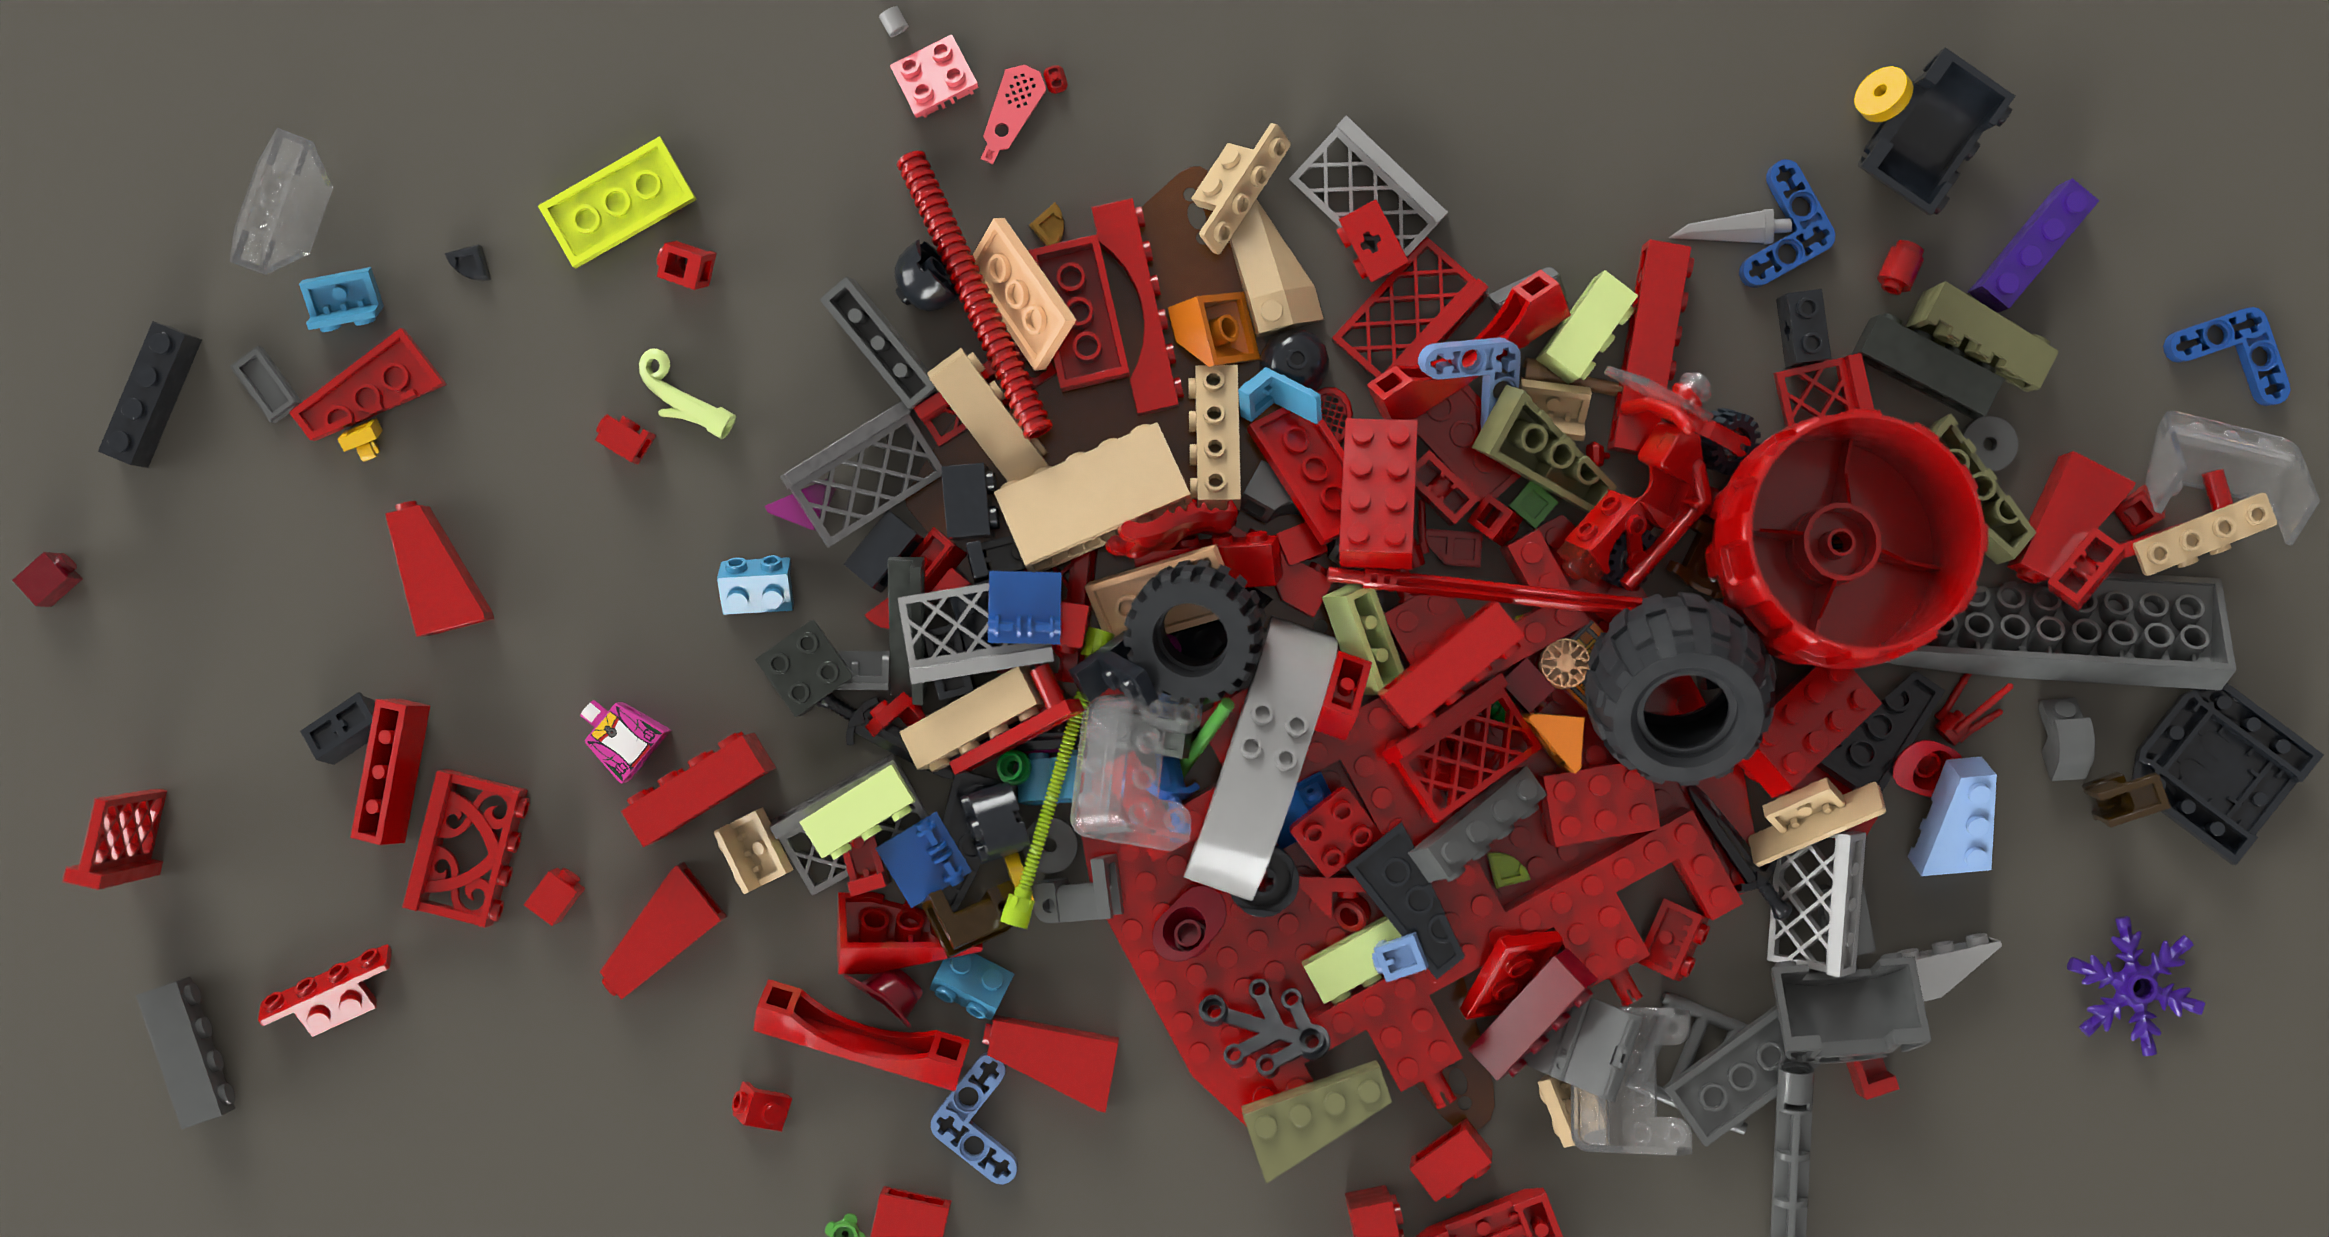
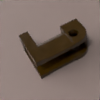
M2115 772L2082 785L2084 793L2094 797L2097 801L2099 808L2091 811L2094 820H2099L2110 828L2171 808L2160 776L2157 773L2127 782L2124 774Z
M1010 880L988 889L980 902L954 913L941 889L928 894L922 907L948 958L1011 930L1012 925L1000 921L1009 893L1014 894L1015 891Z

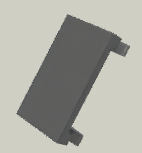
M837 651L853 674V677L836 690H890V651Z

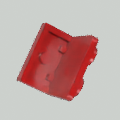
M1345 786L1337 788L1290 825L1291 834L1326 879L1334 875L1383 836Z

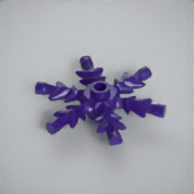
M2130 916L2117 917L2115 920L2120 938L2112 936L2111 940L2123 952L2115 954L2116 957L2125 961L2123 970L2114 972L2109 961H2107L2104 967L2095 955H2090V963L2075 957H2071L2068 961L2067 969L2069 971L2086 975L2082 980V984L2087 985L2100 981L2098 989L2111 984L2116 991L2113 998L2101 997L2105 1004L2088 1007L2087 1011L2094 1015L2084 1021L2079 1028L2088 1037L2095 1033L2102 1024L2105 1032H2108L2114 1015L2120 1020L2121 1007L2130 1006L2134 1009L2135 1013L2128 1023L2136 1022L2131 1034V1040L2134 1041L2140 1037L2142 1055L2153 1056L2157 1054L2152 1034L2160 1036L2161 1031L2150 1020L2158 1018L2147 1010L2150 1002L2159 1000L2164 1011L2168 1004L2178 1017H2182V1008L2198 1015L2203 1013L2205 1002L2187 997L2191 991L2189 987L2172 991L2174 983L2161 988L2157 982L2159 974H2172L2168 968L2179 967L2185 964V961L2178 957L2193 947L2194 944L2185 935H2182L2172 947H2169L2168 941L2164 940L2159 956L2157 957L2152 952L2151 965L2142 966L2137 959L2141 956L2144 949L2136 950L2142 933L2138 931L2132 935Z

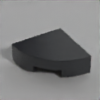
M478 244L445 253L450 265L463 276L477 281L491 280L481 245Z

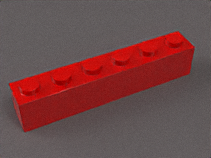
M1652 239L1642 245L1634 290L1638 297L1632 304L1635 310L1629 318L1618 382L1619 386L1623 387V390L1618 392L1615 399L1607 450L1638 456L1639 451L1651 432L1662 420L1657 414L1649 411L1624 415L1620 411V406L1623 402L1652 397L1670 403V395H1666L1668 381L1673 380L1676 371V361L1672 360L1674 347L1679 346L1682 337V326H1678L1680 312L1684 313L1688 302V292H1684L1686 278L1691 277L1694 268V258L1690 257L1691 246Z

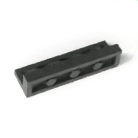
M889 557L890 695L899 696L905 692L908 696H912V705H923L927 693V682L911 684L898 597L925 593V557ZM922 602L907 604L909 619L922 627L926 621L925 604ZM910 625L913 639L918 630ZM923 634L920 635L914 644L916 659L926 658V644Z

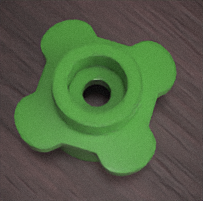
M852 1213L846 1214L838 1222H829L825 1227V1233L830 1237H844L842 1235L843 1231L849 1233L847 1237H866L859 1230L857 1216Z

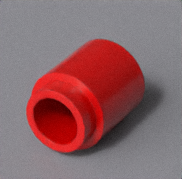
M1897 241L1896 246L1890 248L1877 277V280L1882 284L1881 288L1894 295H1901L1902 292L1911 291L1924 262L1922 257L1924 249L1911 241Z

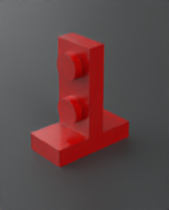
M876 835L865 841L859 836L849 842L852 849L843 854V858L850 879L847 884L851 896L886 887L892 882L888 869H885L883 860L875 849L878 846Z

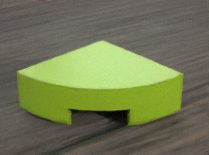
M1501 852L1486 853L1495 888L1531 880L1526 868L1514 857Z

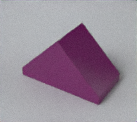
M816 483L801 491L808 502L822 505L826 486ZM831 487L828 507L836 490L834 487ZM793 494L765 505L768 513L816 531ZM813 508L819 518L821 510Z

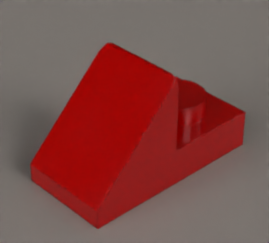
M1298 873L1299 887L1330 919H1332V892H1337L1338 898L1349 899L1359 898V892H1366L1352 874H1334L1326 879L1323 874Z

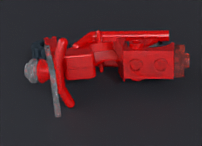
M1607 366L1604 372L1606 375L1646 396L1645 398L1623 402L1620 406V411L1624 415L1649 411L1657 414L1658 417L1665 421H1661L1655 426L1638 453L1639 461L1648 465L1650 469V480L1646 491L1640 497L1632 498L1608 489V493L1564 540L1565 543L1557 550V553L1565 563L1563 565L1564 570L1576 580L1583 578L1594 584L1602 579L1619 588L1621 587L1633 592L1639 587L1641 582L1645 583L1648 580L1646 576L1649 573H1653L1654 567L1709 508L1712 494L1706 468L1732 476V473L1734 474L1740 465L1739 463L1760 444L1756 443V439L1761 438V432L1756 431L1759 425L1753 421L1754 418L1752 416L1728 408H1718V412L1714 410L1708 412L1701 408L1702 401L1706 402L1711 397L1709 389L1711 385L1703 375L1696 372L1694 374L1684 373L1680 377V383H1675L1672 386V391L1645 377ZM1654 527L1664 531L1657 539L1654 535L1650 534Z

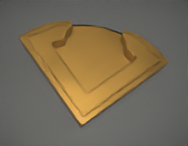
M1056 202L1029 224V227L1046 246L1061 243L1064 234V220Z

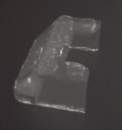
M1122 693L1100 695L1085 705V711L1082 714L1070 817L1071 825L1079 835L1165 851H1173L1189 841L1191 817L1188 810L1179 803L1159 800V787L1165 731L1177 734L1193 732L1201 723L1203 703L1202 705H1191L1189 698H1184L1181 703L1170 700L1171 695L1162 693L1161 696L1157 694L1159 699L1146 706L1136 699L1130 700Z
M1618 1007L1642 1017L1643 1020L1615 1102L1608 1101L1571 1085V1136L1574 1144L1586 1152L1654 1155L1692 1154V1131L1689 1125L1677 1117H1657L1656 1045H1679L1688 1038L1690 1034V1010Z

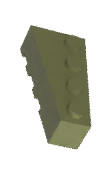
M1946 281L1922 292L1905 325L1906 328L1912 331L1918 329L1929 333L1934 337L1933 342L1943 347L1949 345L1960 349L1965 353L1964 358L1974 363L1980 361L1991 365L1996 369L1995 374L2005 378L2006 382L2026 392L2041 388L2059 353L2057 349L2050 346V341L2046 338L2027 332L2015 322L2006 319Z
M1505 385L1472 448L1578 509L1589 513L1608 493V489L1615 491L1617 486L1588 456H1585L1576 447V443L1567 434H1564L1552 422V418L1532 401V398L1525 390Z
M1949 414L1934 421L1928 429L1939 436V441L1952 452L1961 465L1968 467L1977 483L1978 489L1976 492L1981 503L1984 523L1988 525L1989 531L1988 551L1984 554L1996 564L2015 559L2036 534V531L2011 496H2006L1996 482L1998 478L1991 468L1987 469L1975 453L1977 449L1969 438L1965 439L1956 426L1959 423L1954 416Z
M1377 1060L1241 1106L1266 1184L1392 1103L1381 1068Z

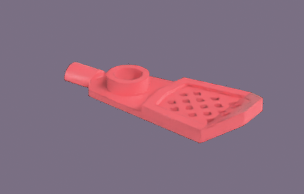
M1025 64L1005 69L983 135L987 142V146L980 158L983 161L993 165L999 151L1010 148L1047 90L1039 71ZM1000 125H1005L1009 128L1008 134L1004 137H999L996 134V128Z

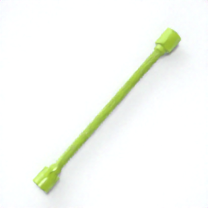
M1088 627L1081 655H1084V659H1086L1111 641L1115 634ZM1078 690L1076 691L1077 695H1075L1074 698L1080 699L1081 704L1085 710L1086 708L1084 706H1087L1086 702L1088 701L1082 698ZM1084 712L1070 718L1067 722L1068 726L1065 727L1067 730L1064 731V739L1061 740L1063 743L1060 744V752L1057 754L1059 756L1056 757L1057 761H1055L1056 765H1054L1055 770H1052L1051 783L1048 784L1050 787H1047V796L1044 797L1046 800L1043 801V809L1040 810L1042 813L1039 814L1038 827H1035L1034 840L1031 841L1033 844H1030V853L1027 854L1029 857L1026 858V866L1023 867L1022 879L1019 881L1021 884L1016 886L1014 894L1009 893L1000 919L1003 923L1028 929L1035 901L1031 900L1033 893L1031 886H1033L1032 881L1035 880L1033 877H1036V868L1039 867L1037 864L1040 863L1041 851L1044 850L1043 846H1045L1044 842H1046L1045 837L1048 836L1046 833H1049V824L1052 823L1050 820L1053 819V811L1056 810L1054 807L1057 806L1058 794L1061 793L1060 789H1062L1061 785H1063L1062 780H1065L1063 776H1066V767L1069 766L1067 763L1070 762V754L1073 753L1071 750L1074 749L1075 737L1078 736L1079 724L1082 723L1080 719H1083L1082 715H1084Z

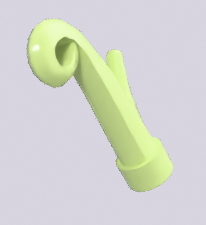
M657 348L644 352L639 362V373L643 382L659 398L674 407L659 410V416L678 418L699 424L707 428L708 432L720 439H724L731 431L736 415L723 407L716 408L662 381L670 368V360L667 354ZM654 359L660 364L659 370L655 373L651 367Z

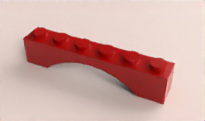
M1133 198L1091 207L1101 249L1113 257L1127 273L1136 289L1142 307L1144 320L1143 346L1138 364L1130 378L1137 415L1143 416L1179 408L1178 399L1184 398L1180 377L1173 378L1170 365L1176 364L1172 343L1165 344L1163 330L1169 329L1164 309H1157L1155 296H1160L1161 291L1157 275L1150 276L1147 262H1152L1153 256L1149 240L1142 242L1140 228L1146 227L1142 207H1135Z
M1540 269L1511 289L1505 303L1494 319L1473 340L1505 338L1517 345L1519 349L1526 347L1530 342L1571 316L1560 284ZM1473 349L1468 350L1462 357V365L1464 367L1473 365L1477 358V352ZM1503 349V353L1497 355L1496 359L1501 362L1502 357L1508 355V351ZM1441 358L1431 362L1430 365L1436 368L1438 362L1447 361L1452 364L1451 359ZM1395 365L1366 385L1380 416L1384 419L1414 420L1432 407L1440 404L1444 399L1462 387L1470 384L1479 376L1433 379L1424 373L1419 365Z
M1192 499V502L1197 507V499ZM1236 520L1231 530L1226 533H1232L1233 537H1246L1247 533L1256 530L1249 528L1246 533L1235 527ZM1206 531V532H1200L1201 534H1206V535H1211V536H1213V535H1215V534H1219V533L1208 532V531ZM1280 548L1283 577L1274 586L1280 601L1308 617L1314 618L1323 602L1322 597L1327 594L1333 583L1332 581H1327L1328 569L1312 561L1309 566L1302 562L1288 566Z
M768 979L757 1005L753 1031L951 1091L956 1090L970 1044L969 1039L939 1030L898 1032L867 1026L829 1010L800 988Z

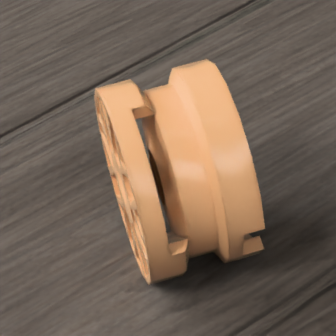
M1559 639L1546 646L1540 653L1538 670L1555 688H1572L1585 680L1587 670H1590L1588 665L1590 656L1586 648L1576 640Z

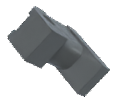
M1117 854L1102 855L1090 860L1093 882L1069 884L1068 877L1044 879L1033 883V886H1031L1035 901L1033 910L1038 919L1045 923L1112 919L1114 918L1113 915L1123 914L1124 906Z

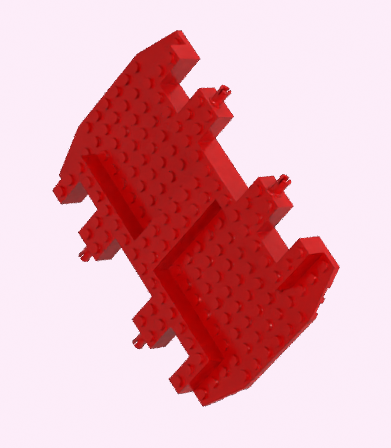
M1563 514L1499 548L1519 585L1606 594L1612 585L1598 578L1592 572V568L1586 570L1574 561L1572 557L1574 553L1564 540L1576 526ZM1397 569L1398 572L1410 573L1409 569ZM1640 588L1638 593L1647 598L1644 590ZM1397 591L1400 597L1399 604L1386 610L1384 615L1394 644L1407 668L1466 620L1455 598ZM1531 606L1532 610L1513 620L1525 635L1518 641L1521 648L1505 660L1497 658L1492 662L1490 666L1493 670L1477 683L1469 681L1464 685L1462 689L1465 693L1462 696L1484 681L1500 673L1504 674L1513 664L1524 658H1527L1538 669L1540 653L1543 649L1559 639H1569L1579 628L1590 623L1588 620L1590 617L1605 632L1609 631V624L1591 612ZM1681 675L1661 683L1649 695L1644 711L1656 715H1681L1692 712L1706 705L1691 676ZM1249 686L1240 691H1235L1233 694L1226 692L1223 697L1231 699L1235 707L1210 741V745L1222 767ZM1555 688L1550 694L1552 701L1538 713L1584 718L1581 766L1616 761L1617 759L1604 746L1603 740L1595 732L1589 714L1563 689ZM1378 695L1361 703L1357 719L1346 741L1314 730L1297 781L1298 783L1321 771L1331 793L1341 786L1347 787L1382 835H1385L1403 821L1414 847L1419 845L1468 804L1464 803L1441 821L1433 823L1396 764L1392 763L1389 765L1381 753L1416 728L1404 727ZM1221 700L1213 702V706L1195 715L1201 728H1203ZM1515 703V706L1517 707L1519 712H1523V710ZM1441 704L1434 710V713L1437 714L1442 708L1448 707L1447 704ZM1489 726L1487 743L1502 747L1504 730ZM1511 732L1509 749L1518 752L1526 750L1528 745L1522 736ZM1543 748L1512 769L1528 766L1536 779L1537 774L1561 770ZM1486 750L1484 766L1494 755V752ZM1128 751L1093 770V801L1075 803L1089 881L1093 882L1091 859L1107 854H1117L1124 913L1113 915L1114 918L1107 919L1111 929L1192 1077L1245 1126L1246 1123L1241 1106L1315 1081L1306 1065L1310 1060L1299 1057L1280 1067L1279 1073L1274 1078L1267 1079L1262 1077L1256 1068L1258 1058L1264 1054L1273 1055L1291 1045V1043L1280 1040L1248 1056L1246 1063L1242 1067H1230L1223 1056L1226 1047L1231 1044H1240L1258 1035V1033L1226 1023L1217 1027L1207 1025L1200 1017L1198 1008L1200 1002L1209 995L1220 996L1229 1009L1265 1019L1258 1002H1255L1249 994L1250 983L1255 979H1264L1271 987V998L1284 1026L1298 1030L1292 1013L1288 1012L1281 1003V996L1285 990L1290 988L1297 989L1304 998L1303 1007L1311 1024L1320 1025L1328 1032L1331 1040L1329 1050L1367 1030L1400 1092L1419 1082H1424L1435 1102L1436 1108L1440 1109L1447 1106L1440 1092L1444 1093L1449 1104L1457 1099L1442 1071L1444 1068L1462 1059L1463 1056L1429 995L1483 966L1500 937L1545 932L1549 929L1551 931L1557 930L1564 940L1561 945L1562 951L1569 949L1599 979L1593 986L1609 979L1621 1000L1622 1006H1628L1633 1004L1627 990L1635 1001L1643 997L1628 969L1631 965L1648 957L1650 953L1616 892L1672 863L1697 911L1706 918L1713 921L1744 904L1739 896L1743 893H1738L1734 885L1745 884V882L1702 820L1688 795L1687 786H1680V783L1676 781H1665L1663 784L1653 782L1661 829L1558 847L1548 843L1540 800L1537 803L1539 809L1525 819L1519 818L1513 823L1515 829L1509 835L1500 840L1495 838L1488 844L1491 848L1489 852H1501L1517 859L1526 868L1531 880L1495 888L1487 854L1477 860H1469L1464 865L1466 871L1450 882L1447 879L1431 882L1465 953L1464 959L1438 979L1435 978L1428 968L1386 982L1383 973H1381L1382 978L1367 987H1363L1360 984L1349 990L1351 995L1337 1004H1332L1331 1001L1324 1004L1303 967L1302 961L1354 933L1342 928L1335 919V906L1342 899L1337 897V892H1332V919H1330L1300 887L1292 903L1280 913L1270 917H1257L1246 913L1234 902L1230 893L1215 889L1222 895L1226 903L1227 915L1224 926L1211 941L1210 946L1204 953L1187 961L1174 962L1166 960L1158 954L1153 945L1152 932L1155 923L1162 914L1191 888L1207 886L1184 878V874L1194 844L1200 836L1217 782L1182 801L1184 818L1190 826L1189 832L1182 837H1174L1169 833L1168 829L1171 822L1169 809H1166L1162 800L1144 790L1150 778L1135 751ZM1415 757L1408 762L1416 776L1427 777V773L1423 771L1424 759ZM1500 758L1492 770L1496 771L1499 769ZM1736 764L1734 765L1733 772L1719 779L1714 776L1700 780L1699 785L1696 786L1712 800L1749 845L1748 837L1755 834L1744 772ZM1433 788L1432 800L1440 811L1447 806L1449 791ZM1298 842L1284 848L1292 858L1298 873L1322 874ZM1345 865L1335 874H1351V872ZM1266 871L1259 887H1264L1265 881H1271L1272 879L1268 877ZM1359 892V895L1364 897L1371 907V918L1366 926L1385 916L1367 892ZM1258 987L1255 990V995H1262L1266 987ZM1291 996L1287 1000V1004H1296L1298 997ZM1214 1009L1210 1017H1218L1221 1014V1009ZM1311 1039L1308 1042V1048H1315L1319 1044V1039ZM1233 1052L1230 1056V1060H1238L1241 1056V1052ZM1271 1061L1266 1062L1262 1070H1271L1274 1063Z

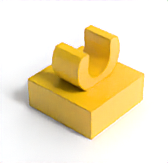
M377 418L345 430L337 440L344 452L356 447L361 460L365 462L377 457L376 454L380 453L375 439L379 437L383 429Z

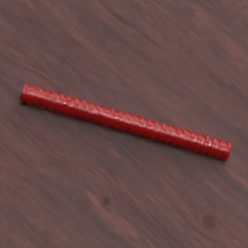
M909 152L903 155L896 164L898 169L902 171L901 176L903 180H906V187L910 190L911 197L915 199L914 204L916 208H919L920 216L924 218L923 223L925 227H928L929 236L933 237L932 242L934 246H938L936 251L938 255L942 256L941 261L943 265H947L945 270L947 274L951 275V283L956 284L954 289L956 293L960 294L959 300L961 303H964L963 308L965 312L969 313V321L974 323L972 326L974 332H979L977 338L980 342H983L981 347L983 351H988L986 357L988 361H992L990 365L992 370L997 371L995 376L997 380L1001 381L999 384L1001 389L1006 390L1004 396L1007 400H1011L1009 406L1015 410L1013 415L1015 419H1020L1018 426L1020 429H1024L1022 433L1024 438L1034 439L1050 431L1053 426L1051 420L1046 419L1048 417L1047 411L1042 410L1043 402L1037 400L1039 394L1036 390H1033V381L1028 380L1030 375L1028 371H1024V362L1019 361L1021 356L1019 352L1015 351V343L1010 342L1012 338L1010 333L1005 332L1007 326L1001 322L1003 319L1001 313H996L998 307L996 303H992L994 299L992 294L988 293L989 288L987 284H983L985 281L984 277L979 274L980 269L978 265H975L976 260L974 256L970 255L971 250L969 246H966L967 241L965 237L961 236L962 231L957 226L956 218L952 217L953 212L948 207L947 199L943 198V190L939 189L940 184L935 179L934 171L930 170L931 165L926 160L925 152Z

